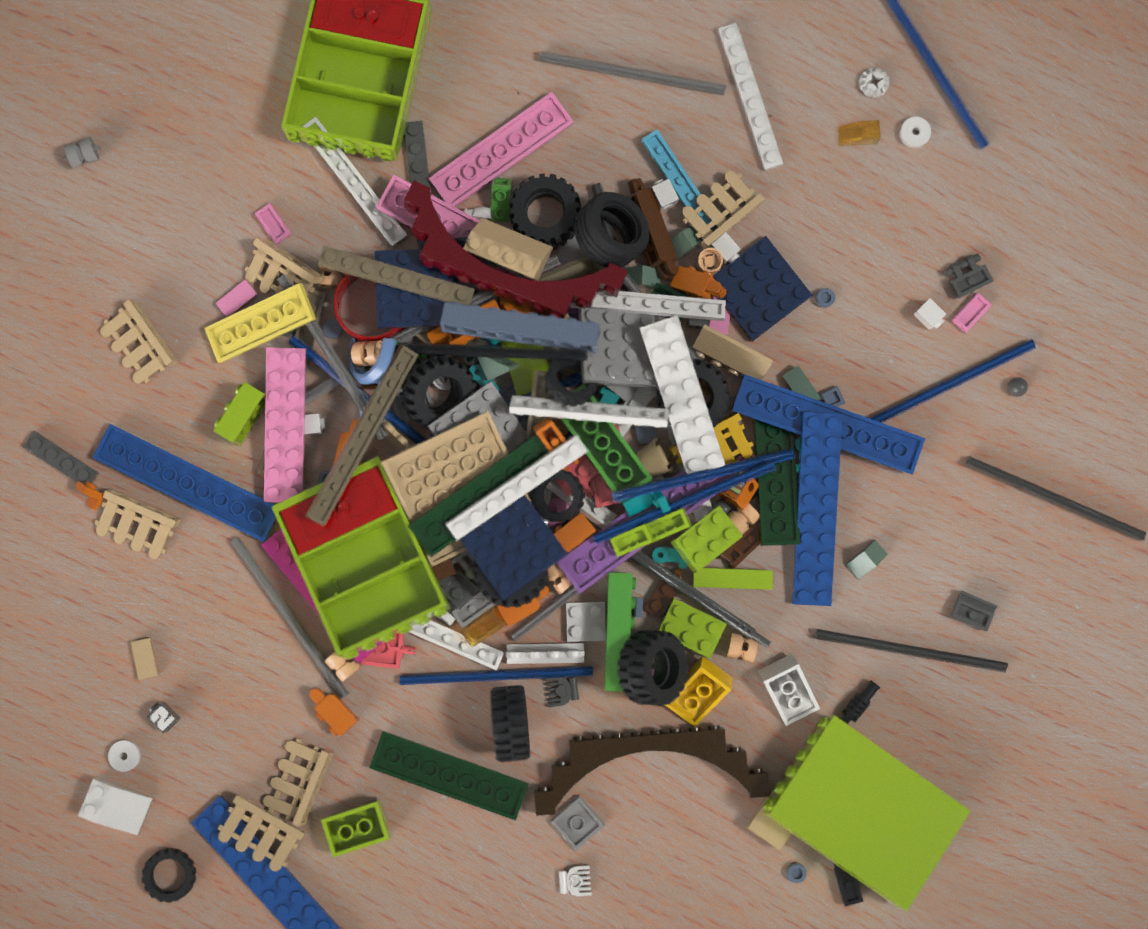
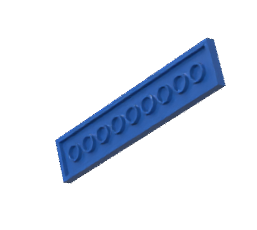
M746 374L743 375L731 410L801 436L803 412L843 414L841 450L911 475L914 473L925 438Z
M803 412L797 524L800 530V544L795 545L792 604L831 606L843 418V414Z
M109 424L92 457L262 542L267 540L277 520L272 506L275 504L264 502L263 498L112 424Z
M222 795L191 822L286 929H341L287 867L282 866L280 870L272 871L269 866L270 858L265 856L262 861L257 862L252 857L254 849L248 847L244 852H239L235 848L238 840L232 837L227 842L219 840L220 830H218L220 824L224 826L231 814L228 810L232 807ZM241 819L234 832L241 836L247 823ZM255 834L251 842L258 845L261 838Z

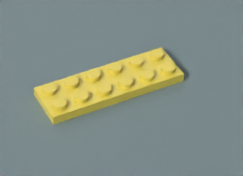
M299 283L205 327V331L217 362L223 363L316 320L304 286L302 283Z

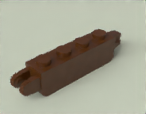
M641 178L632 179L628 182L631 193L628 198L639 206L649 226V242L644 250L645 257L650 267L657 268L662 280H668L671 276L678 273L675 262L678 259L652 188L646 189Z

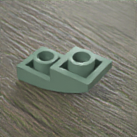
M799 365L783 375L792 391L821 400V397Z

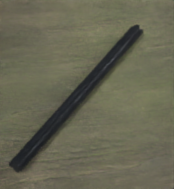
M401 342V345L406 346L416 354L563 359L573 361H587L588 358L587 349L585 352L584 349L583 352L582 349L580 352L578 349L577 352V349L576 351L575 349L573 351L572 349L571 351L566 349L565 351V348L564 351L563 349L560 351V348L559 351L558 348L556 351L554 348L553 351V348L552 350L550 348L549 350L548 348L547 350L546 348L544 350L543 348L542 350L537 348L536 350L535 347L534 350L533 347L531 350L530 347L529 350L528 347L527 350V347L525 349L524 347L523 349L522 347L521 349L519 347L518 349L517 347L512 349L511 346L510 349L509 346L508 349L507 346L505 349L504 346L503 349V346L502 348L500 346L499 348L498 346L497 348L496 346L494 348L493 346L492 348L487 346L486 348V345L485 348L484 345L483 347L481 345L480 348L478 345L477 348V345L476 347L475 345L473 347L472 345L471 347L470 345H466V347L464 345L463 347L460 344L459 347L458 344L457 347L456 344L455 346L452 344V347L450 344L449 347V344H445V346L444 344L443 346L442 344H438V346L436 344L435 346L432 343L431 346L430 343L429 346L428 343H424V346L422 343L421 346V343H417V345L416 343L415 345L414 343H410V345L408 343L407 345V342L406 344Z

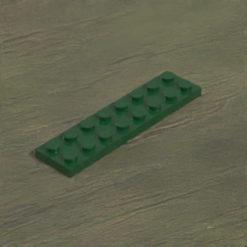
M753 419L755 457L792 449L795 455L794 433ZM793 457L790 460L774 463L776 470L769 471L770 473L767 472L763 476L761 474L760 476L758 475L757 491L761 546L800 544V530L797 527L795 458Z
M534 434L411 522L408 527L432 558L456 540L446 526L447 521L549 453V450L539 436Z
M382 731L369 767L370 769L515 821L529 785L528 782L386 731Z

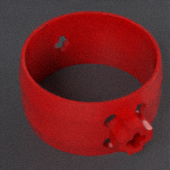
M347 274L341 280L334 295L333 308L339 325L350 337L367 342L383 341V338L389 339L395 336V334L401 333V330L403 332L405 328H393L385 334L368 337L356 334L348 329L342 319L341 303L349 286L360 278Z

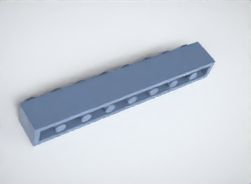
M445 302L440 322L442 332L561 349L565 348L568 350L575 349V351L576 349L577 351L582 349V352L583 349L584 352L587 349V352L596 354L601 333L600 324L594 321L581 322L574 318L560 319L553 315L546 317L532 312L524 314L516 310L503 311L496 307L482 308L475 304L467 306L458 302Z

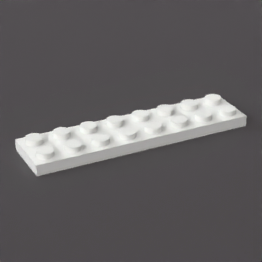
M678 316L640 327L665 408L669 409L668 417L686 473L691 474L704 469L709 470V468L714 469L724 466L725 463Z

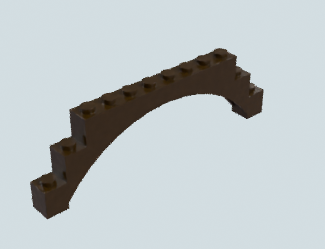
M709 725L708 729L694 726L689 727V731H681V728L669 729L670 732L662 733L661 729L650 730V734L634 731L628 736H623V733H612V737H604V734L592 735V739H585L584 736H574L573 740H569L571 764H567V761L555 762L556 765H552L553 789H550V786H539L538 790H534L536 816L556 814L555 808L562 798L585 775L611 760L634 753L670 751L698 757L726 771L739 781L748 791L750 798L770 797L768 773L763 771L762 768L751 769V772L748 773L746 750H741L740 746L729 747L730 751H727L725 729L720 728V725Z

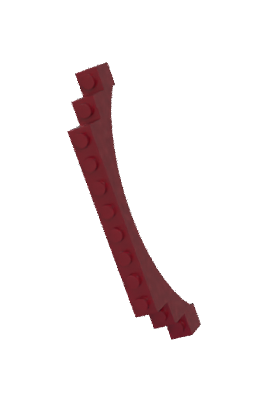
M413 180L404 198V208L412 214H418L412 225V235L420 241L426 240L420 253V262L423 265L439 269L445 275L458 277L464 283L470 282L481 290H489L500 298H508L516 305L527 306L535 313H543L565 319L572 302L579 308L591 309L599 290L607 296L617 297L626 279L628 270L612 263L607 268L594 274L563 281L529 280L500 272L470 255L448 233L433 206L430 187Z

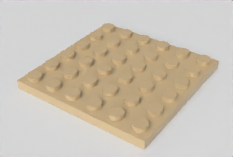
M485 411L381 461L410 522H413L508 454L489 411ZM526 493L525 496H526V497L528 498V500L530 501V498H529L528 494ZM460 539L455 540L432 558L423 547L432 567L467 550Z

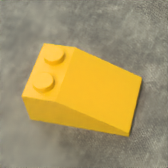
M703 655L687 672L688 678L684 683L685 687L680 692V696L671 704L665 705L692 726H696L732 690L733 678Z

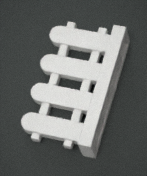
M584 643L507 644V664L584 663Z

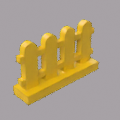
M736 412L724 417L713 428L724 463L728 465L729 463L736 462L734 456L739 453L743 458H750L752 456L751 447L754 446L752 441H747L742 431L745 427L743 424L739 425L738 423L742 419L739 413ZM727 428L728 431L722 434L721 431ZM730 436L737 447L733 451L730 450L725 440ZM675 443L668 447L671 455H677L678 458L675 459L676 464L681 463L683 469H685L678 445Z

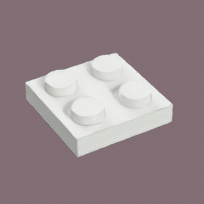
M605 602L566 603L567 642L606 641Z

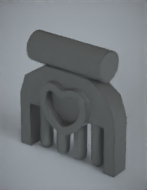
M559 676L558 678L551 677L545 679L546 682L558 680V682L546 684V686L558 685L557 687L547 689L548 692L555 691V693L548 694V697H560L549 699L548 702L561 701L560 703L549 704V707L563 706L569 703L570 698L572 700H579L576 678H570L569 682L566 678H559Z

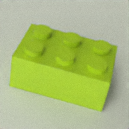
M246 382L237 387L235 390L236 396L233 401L230 400L224 408L226 412L214 424V432L238 446L242 445L265 408V394Z
M719 505L670 543L692 572L695 573L737 542L743 535Z
M673 598L658 631L673 633L681 641L680 644L707 658H711L727 623Z
M380 799L321 819L333 858L389 840L391 837Z

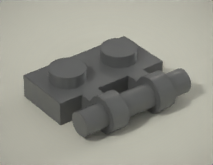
M978 253L973 256L969 255L965 257V260L953 263L944 270L947 277L952 274L956 277V279L950 281V284L958 299L994 281L985 264L980 267L977 266L976 262L981 260ZM969 267L971 271L963 275L961 270Z

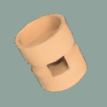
M715 248L704 249L696 262L697 270L699 272H703V270L708 271L714 276L719 272L723 263L722 254Z
M318 266V270L324 278L322 283L317 284V286L337 289L342 280V276H340L342 272Z
M382 341L355 342L351 348V358L355 366H373L378 359Z
M749 503L744 511L736 507V511H731L727 515L742 535L749 529V524L754 525L760 518L759 513Z
M557 563L548 569V580L554 582L553 586L559 594L573 585Z
M731 633L726 657L734 659L741 657L743 661L753 663L758 642L752 638H743L740 634ZM742 646H746L745 651L742 650Z
M336 652L325 660V663L331 670H336L335 675L341 682H344L361 667L360 663H357L354 658L348 660V658L338 657Z

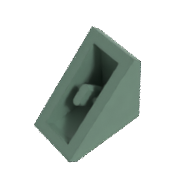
M692 226L681 231L671 240L678 257L675 261L701 245L703 241L701 237L699 239L696 238L695 234L697 232Z
M644 265L624 268L628 270V276L633 279L632 282L635 281L638 287L660 289L661 276L657 268Z
M477 357L488 381L519 367V363L508 358Z
M874 540L846 565L860 579L874 569L888 554Z

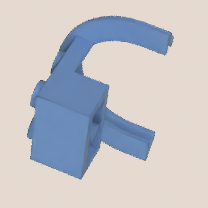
M352 337L348 356L352 377L360 384H379L391 362L396 340L383 338L378 359L367 372L358 369V366H355L352 361L351 348L355 342H359V340Z

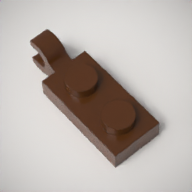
M677 568L673 572L679 578L683 573ZM661 580L643 609L660 619L678 590L664 580Z

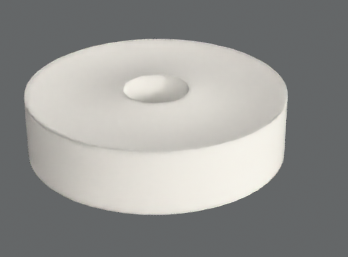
M921 117L907 119L900 128V138L910 148L924 146L931 136L929 123ZM912 130H917L918 135H914Z
M130 740L116 742L108 753L110 765L120 772L134 769L141 759V751L138 745ZM123 752L127 754V759L122 758Z

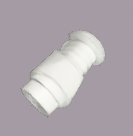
M480 206L475 209L469 210L465 208L463 212L478 220L482 218L491 219V207Z

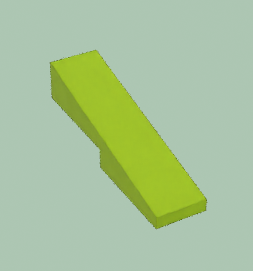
M682 508L613 537L610 541L617 557L687 529L692 524L685 508Z
M702 568L694 573L693 587L773 590V570Z

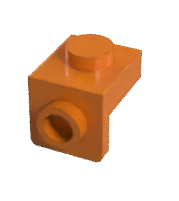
M78 481L75 488L89 496L86 505L92 510L97 511L98 507L103 503L104 493L96 488L97 485L86 481V483Z

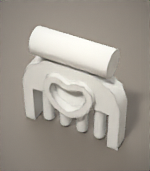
M590 865L574 866L569 869L568 873L566 870L559 871L560 894H566L569 890L574 896L592 895L591 891L579 892L591 890V887H581V885H590V881L583 882V880L590 879L591 877L579 876V874H589L590 871H578L590 869Z

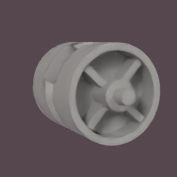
M91 137L81 139L79 145L73 142L64 145L66 156L63 159L64 161L68 159L74 169L82 166L85 160L90 163L98 161V149L101 147L100 145L96 146Z

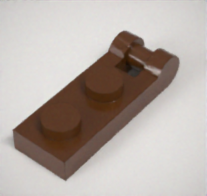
M759 520L749 527L742 538L719 555L722 560L725 559L729 563L728 566L731 569L738 566L761 544ZM734 550L739 554L736 559L731 555Z

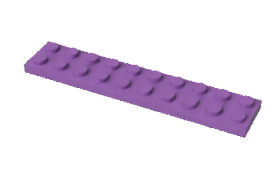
M685 469L682 470L680 473H678V474L675 475V476L677 477V476H680V475L682 476V475H684V474L686 475V474H687V473H686V470H685ZM728 474L673 489L670 488L662 490V493L667 502L671 503L711 485L713 486V484L715 485L734 475ZM713 496L706 497L707 499L704 498V500L702 499L698 503L695 501V504L693 502L691 506H684L687 515ZM652 505L631 517L625 512L599 532H603V530L605 531V529L607 530V528H612V526L614 527L618 524L621 525V523L627 520L630 521L632 518L639 517V515L641 516V514L643 515L657 508L655 505ZM592 536L557 562V564L579 594H581L643 547L617 557L610 539H605V541L603 540V542L601 541V543L597 544Z

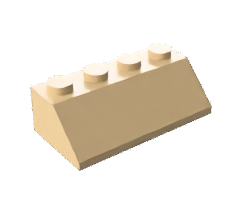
M484 218L470 232L464 249L470 255L529 280H539L553 248Z
M704 324L692 347L695 350L694 352L699 355V358L704 359L706 357L710 359L712 365L721 368V366L727 368V372L735 377H738V375L743 377L746 374L763 380L773 362L772 359Z

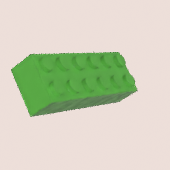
M581 385L574 392L584 390L586 385ZM592 396L591 399L588 401L591 403H598L594 396ZM560 418L572 436L576 434L588 451L585 455L612 492L630 489V487L634 486L639 487V485H646L652 482L651 475L612 422Z
M608 573L605 691H623L624 689L619 684L620 677L617 675L619 665L617 663L621 656L619 653L631 635V628L635 626V617L631 616V609H635V597H632V589H636V578L632 577V573Z

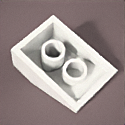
M793 654L758 670L785 726L820 709Z
M97 777L92 780L78 816L100 825L138 835L153 798L104 778Z

